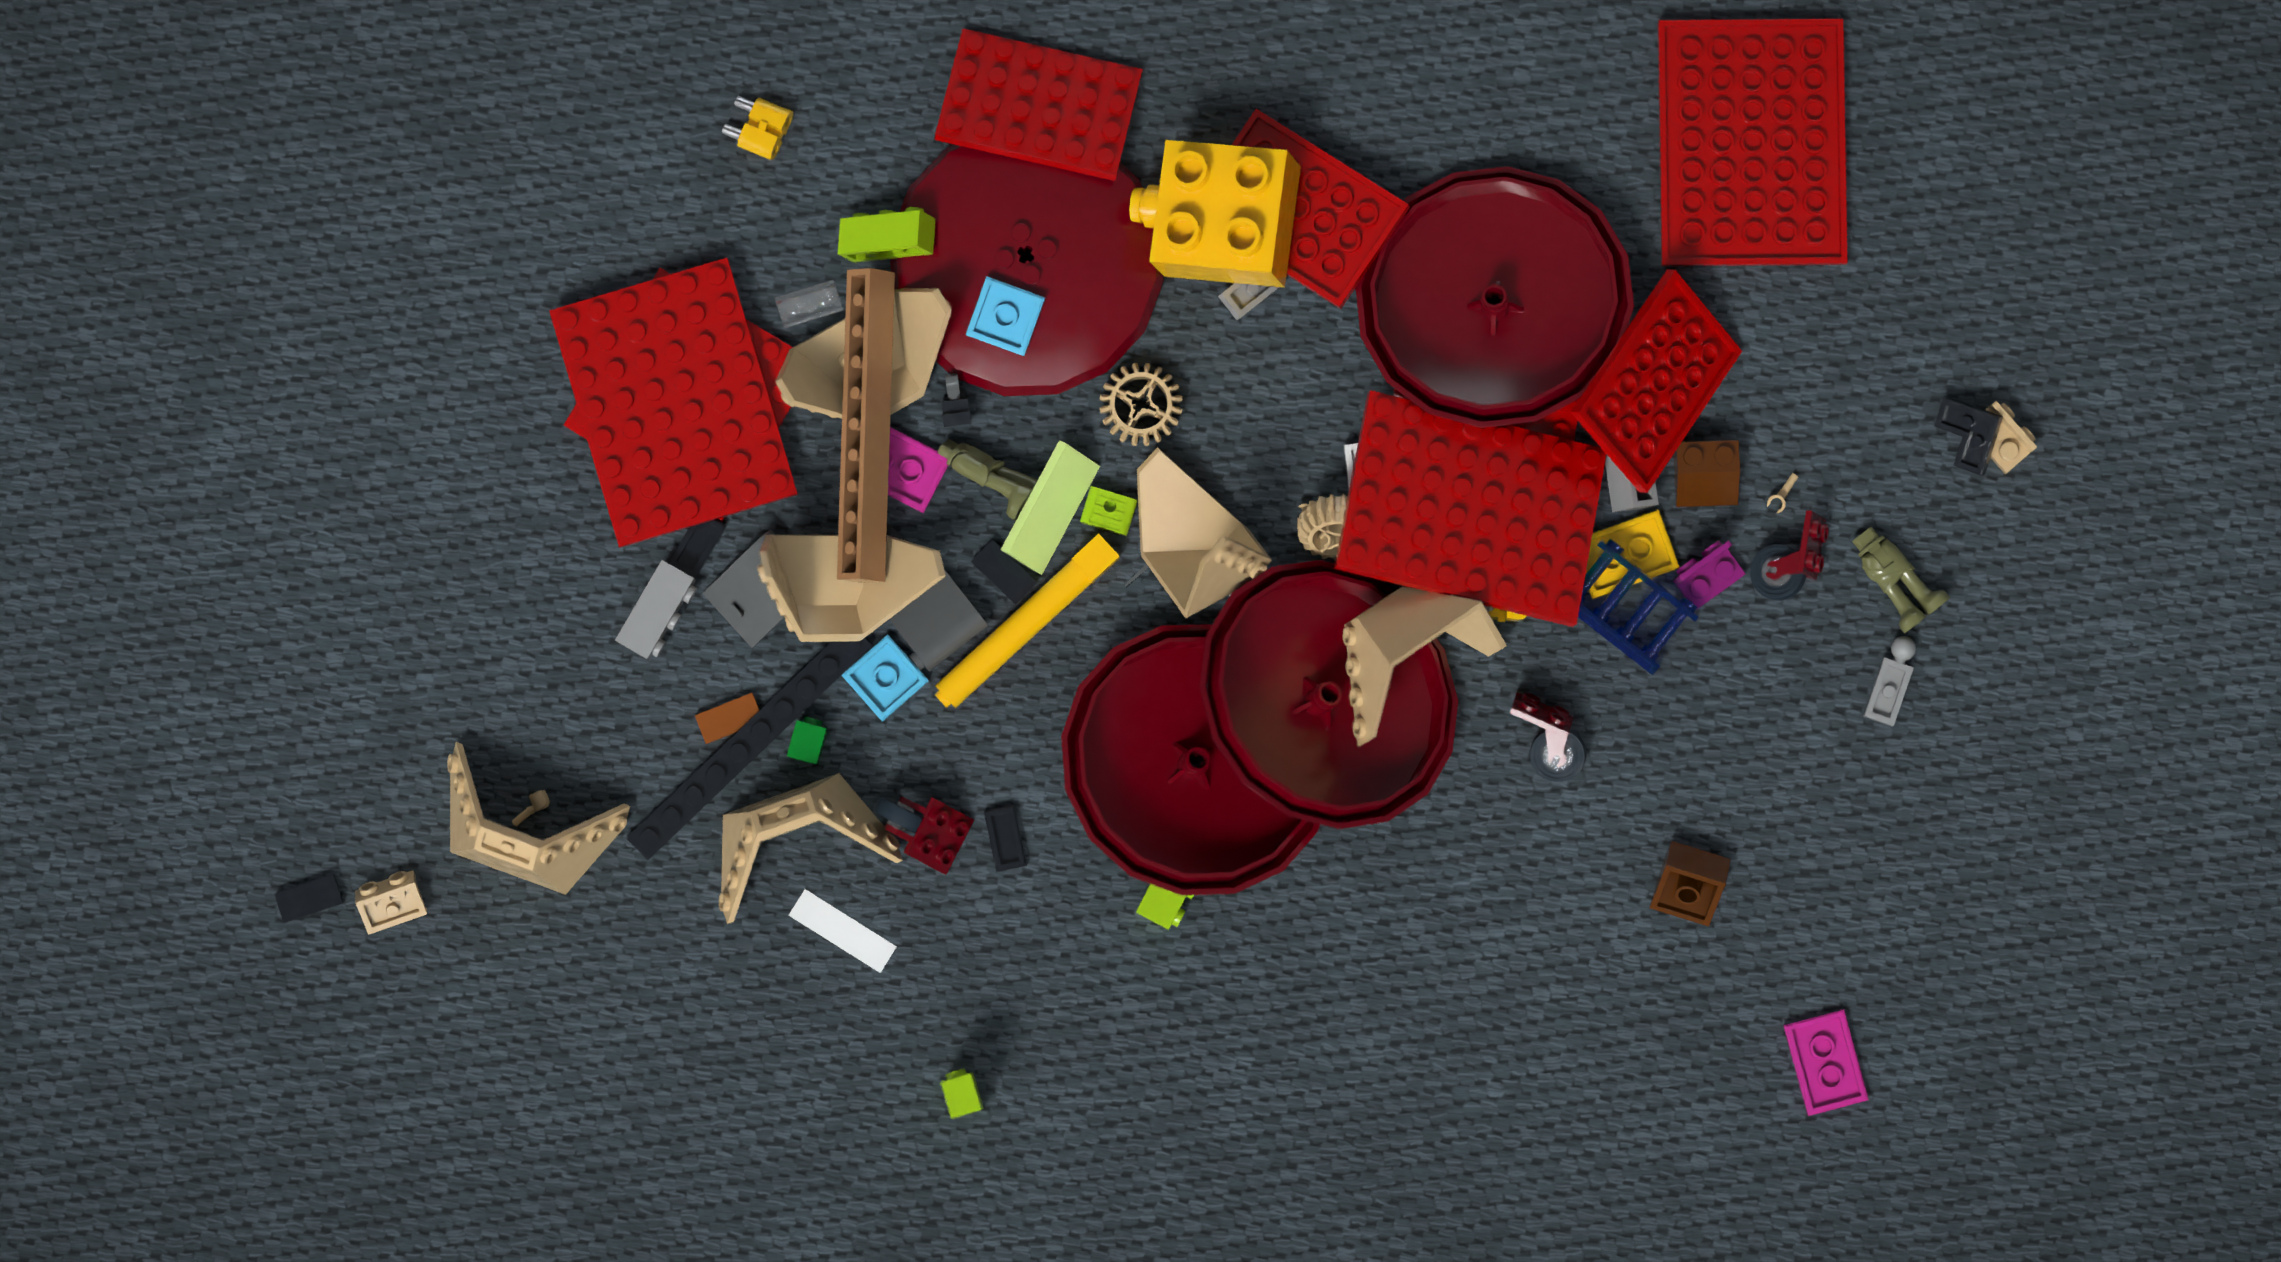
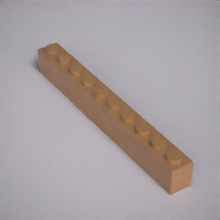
M873 268L847 270L837 580L859 583L885 582L895 273Z

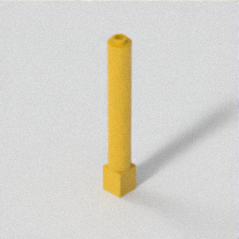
M1098 533L1071 558L1069 563L935 685L939 691L934 695L946 708L951 704L957 708L1091 583L1093 584L1120 559L1117 552Z

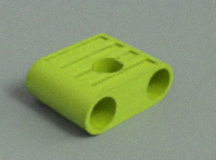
M1090 486L1080 522L1127 536L1138 501Z

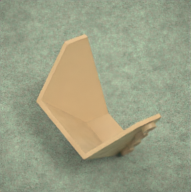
M938 288L894 289L890 415L923 397L930 381V375L952 314L950 303L945 300ZM845 318L789 350L775 381L782 392V399L789 406H797L808 409L813 413L819 412L832 418L842 419L844 369L839 364L838 357L844 352Z
M1157 447L1137 469L1141 557L1184 617L1187 618L1230 595L1266 571V566L1272 559L1244 524Z
M766 535L760 549L762 564L758 565L760 578L763 584L767 583L771 599L776 600L778 611L781 616L785 617L789 632L795 631L800 642L861 641L946 576L940 551L886 535L885 582L859 583L837 580L838 535Z
M1401 587L1344 625L1343 642L1347 646L1348 654L1346 671L1351 681L1349 699L1351 706L1354 708L1353 733L1357 738L1358 746L1376 737L1393 667L1437 636L1446 632L1487 656L1507 646L1482 601Z
M456 742L453 754L448 756L451 853L566 895L627 824V816L630 806L627 804L619 805L545 840H540L491 822L483 817L463 744Z
M839 773L723 814L722 882L719 909L724 912L727 924L734 922L761 841L820 820L895 863L903 861L899 850L900 843L895 836L884 829V825Z

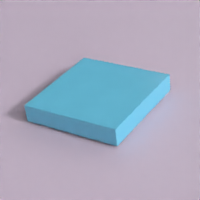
M986 276L966 335L1025 356L1046 297Z
M888 634L842 674V677L882 722L929 682Z

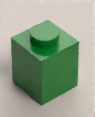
M805 717L804 722L796 720L787 753L788 758L819 765L828 732L827 728L822 727L823 721Z

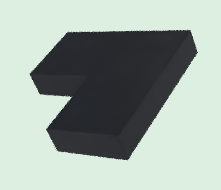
M1947 396L1943 397L1934 427L1962 436L1954 466L1980 476L1986 474L2003 416Z

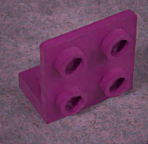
M1720 540L1716 541L1701 553L1704 557L1701 561L1697 563L1693 558L1676 571L1679 576L1673 582L1694 611L1746 575L1728 550L1732 546L1729 540L1723 545Z

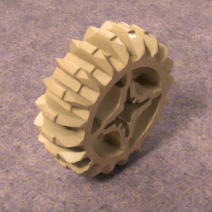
M1133 363V373L1129 374L1127 368L1123 366L1121 367L1123 378L1120 379L1115 373L1111 375L1112 381L1116 383L1115 386L1109 383L1104 384L1103 388L1110 392V395H1100V401L1109 403V405L1102 406L1099 410L1102 414L1110 413V416L1106 417L1103 423L1104 425L1115 423L1110 430L1112 435H1115L1119 430L1123 431L1120 436L1121 442H1125L1128 435L1133 436L1132 446H1137L1138 437H1143L1144 446H1149L1150 440L1148 436L1153 435L1155 441L1159 443L1161 442L1159 431L1162 430L1167 436L1171 434L1170 428L1166 426L1167 423L1173 426L1178 425L1179 421L1171 415L1182 414V408L1173 406L1174 403L1182 402V396H1172V393L1176 392L1179 386L1178 384L1167 386L1172 379L1170 374H1167L1163 379L1159 378L1162 372L1161 367H1157L1154 374L1149 373L1150 363H1145L1144 372H1139L1138 363ZM1132 381H1148L1138 393L1122 389ZM1156 385L1163 391L1166 397V412L1159 409L1151 400ZM1149 391L1146 397V404H1150V409L1142 408L1136 417L1133 418L1136 404H1132V400L1140 401L1146 392ZM1116 397L1123 400L1131 409L1126 424L1117 415L1115 409ZM1144 416L1156 417L1160 420L1150 428H1134L1140 418Z
M1331 494L1329 498L1319 496L1318 501H1309L1308 506L1302 507V512L1299 514L1297 521L1299 542L1303 543L1305 550H1311L1312 555L1320 554L1322 559L1330 557L1336 561L1348 498L1344 494L1342 496Z

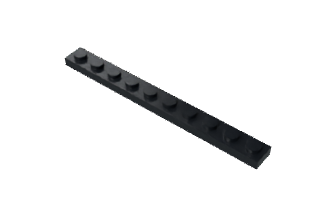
M866 638L861 641L830 642L635 828L626 839L648 861L872 645Z

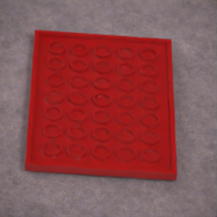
M1843 19L1658 20L1661 266L1846 265L1848 262Z
M728 258L549 310L619 548L798 495Z
M1370 390L1367 393L1334 569L1423 591L1482 601L1485 606L1574 627L1578 620L1606 453L1600 447L1512 425L1480 428L1431 415L1411 400Z

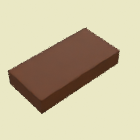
M749 693L694 716L705 743L709 744L736 733L759 711L753 693Z

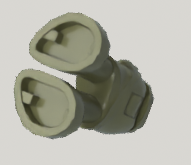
M951 439L945 441L937 453L947 459V465L952 466L957 473L976 482L981 487H989L1006 497L1008 500L1006 514L1009 518L1016 521L1038 479L1004 467L1005 463L1003 461L995 460L986 452L974 446H969L970 444H957Z
M1872 527L1852 541L1860 551L1858 556L1861 558L1862 569H1864L1866 575L1879 585L1883 593L1888 595L1900 614L1899 627L1904 634L1925 619L1926 616L1907 598L1898 586L1897 582L1899 579L1907 586L1927 616L1950 599V596L1944 590L1931 591L1925 586L1913 571L1915 567L1906 559L1899 548L1888 539H1885L1884 535L1879 537Z

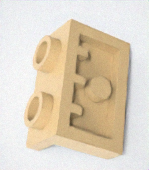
M1995 401L1986 411L2003 416L1991 459L2004 474H2007L2037 448L2034 444L2036 438L2025 426L2022 428L2018 426L2013 420L2015 414L2005 403L2000 405Z
M414 871L396 872L388 879L378 883L374 881L367 882L355 891V903L368 935L427 915V908L417 886Z

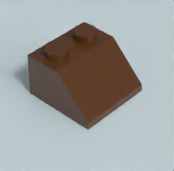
M1739 440L1681 442L1674 453L1676 507L1738 505L1740 480Z
M1671 841L1649 908L1709 927L1726 885L1731 859Z

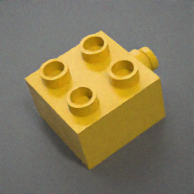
M1165 140L1160 185L1149 184L1147 188H1134L1130 199L1129 211L1131 221L1144 223L1146 228H1154L1149 262L1164 277L1285 288L1300 165L1288 150Z

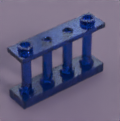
M1610 538L1606 542L1601 539L1597 546L1603 549L1604 552L1585 574L1578 618L1651 675H1654L1661 666V663L1657 661L1660 656L1658 654L1687 616L1696 622L1699 618V614L1695 612L1698 606L1685 596L1680 600L1622 555L1625 549ZM1615 559L1626 567L1628 571L1601 606H1596L1592 610L1583 603L1586 600L1584 596L1612 560ZM1640 578L1653 590L1624 627L1620 625L1616 629L1608 622L1611 618L1609 614L1635 581ZM1662 597H1664L1678 609L1651 643L1641 648L1632 641L1635 638L1633 634Z

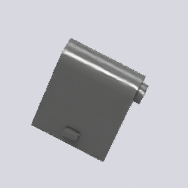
M772 530L762 535L702 593L751 648L755 647L785 618L780 615L776 600L771 599L767 583L763 584L758 571V565L762 564L760 549L765 536L776 535Z
M946 571V576L889 619L913 650V653L909 656L920 670L924 667L928 671L932 670L988 627L987 623Z

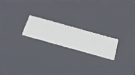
M806 889L789 913L790 917L881 973L897 947Z

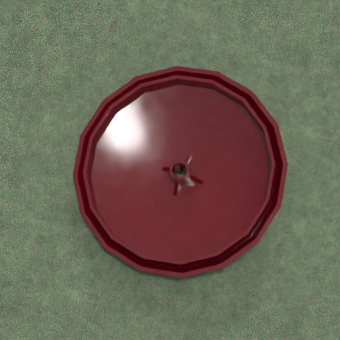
M958 145L945 148L908 188L900 212H905V209L908 207L922 208L926 214L936 219L933 254L890 259L891 272L895 273L894 289L938 288L945 300L950 303L952 314L949 318L936 362L949 374H958L959 380L1002 396L1060 394L1108 372L1145 333L1164 282L1163 275L1149 262L1154 228H1146L1144 223L1133 222L1130 219L1131 194L1134 188H1143L1140 180L1121 162L1116 181ZM1030 251L1034 260L1032 262L1027 260L1025 264L1021 263V256L1019 254ZM986 276L1046 297L1025 356L966 335Z
M1508 166L1454 172L1406 197L1403 201L1409 204L1410 208L1356 287L1360 337L1385 381L1428 414L1480 428L1536 422L1578 400L1626 331L1634 308L1628 254L1603 212L1559 179ZM1492 302H1499V304L1492 305Z
M1323 560L1273 566L1231 593L1206 634L1200 692L1213 742L1241 783L1287 816L1337 829L1388 822L1429 794L1453 752L1458 698L1445 649L1438 639L1435 638L1393 667L1376 737L1358 746L1357 738L1353 733L1354 708L1351 706L1349 699L1351 681L1346 671L1348 654L1347 646L1343 642L1344 625L1394 592V590L1379 579L1334 569V563Z
M1212 624L1159 626L1113 647L1078 686L1061 735L1065 791L1089 840L1130 877L1181 896L1236 894L1281 873L1316 835L1320 824L1285 815L1244 786L1213 742L1200 692L1206 634ZM1192 760L1197 762L1196 768L1190 764Z

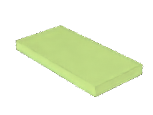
M1059 441L1006 538L1001 551L1042 575L1100 466L1068 444Z

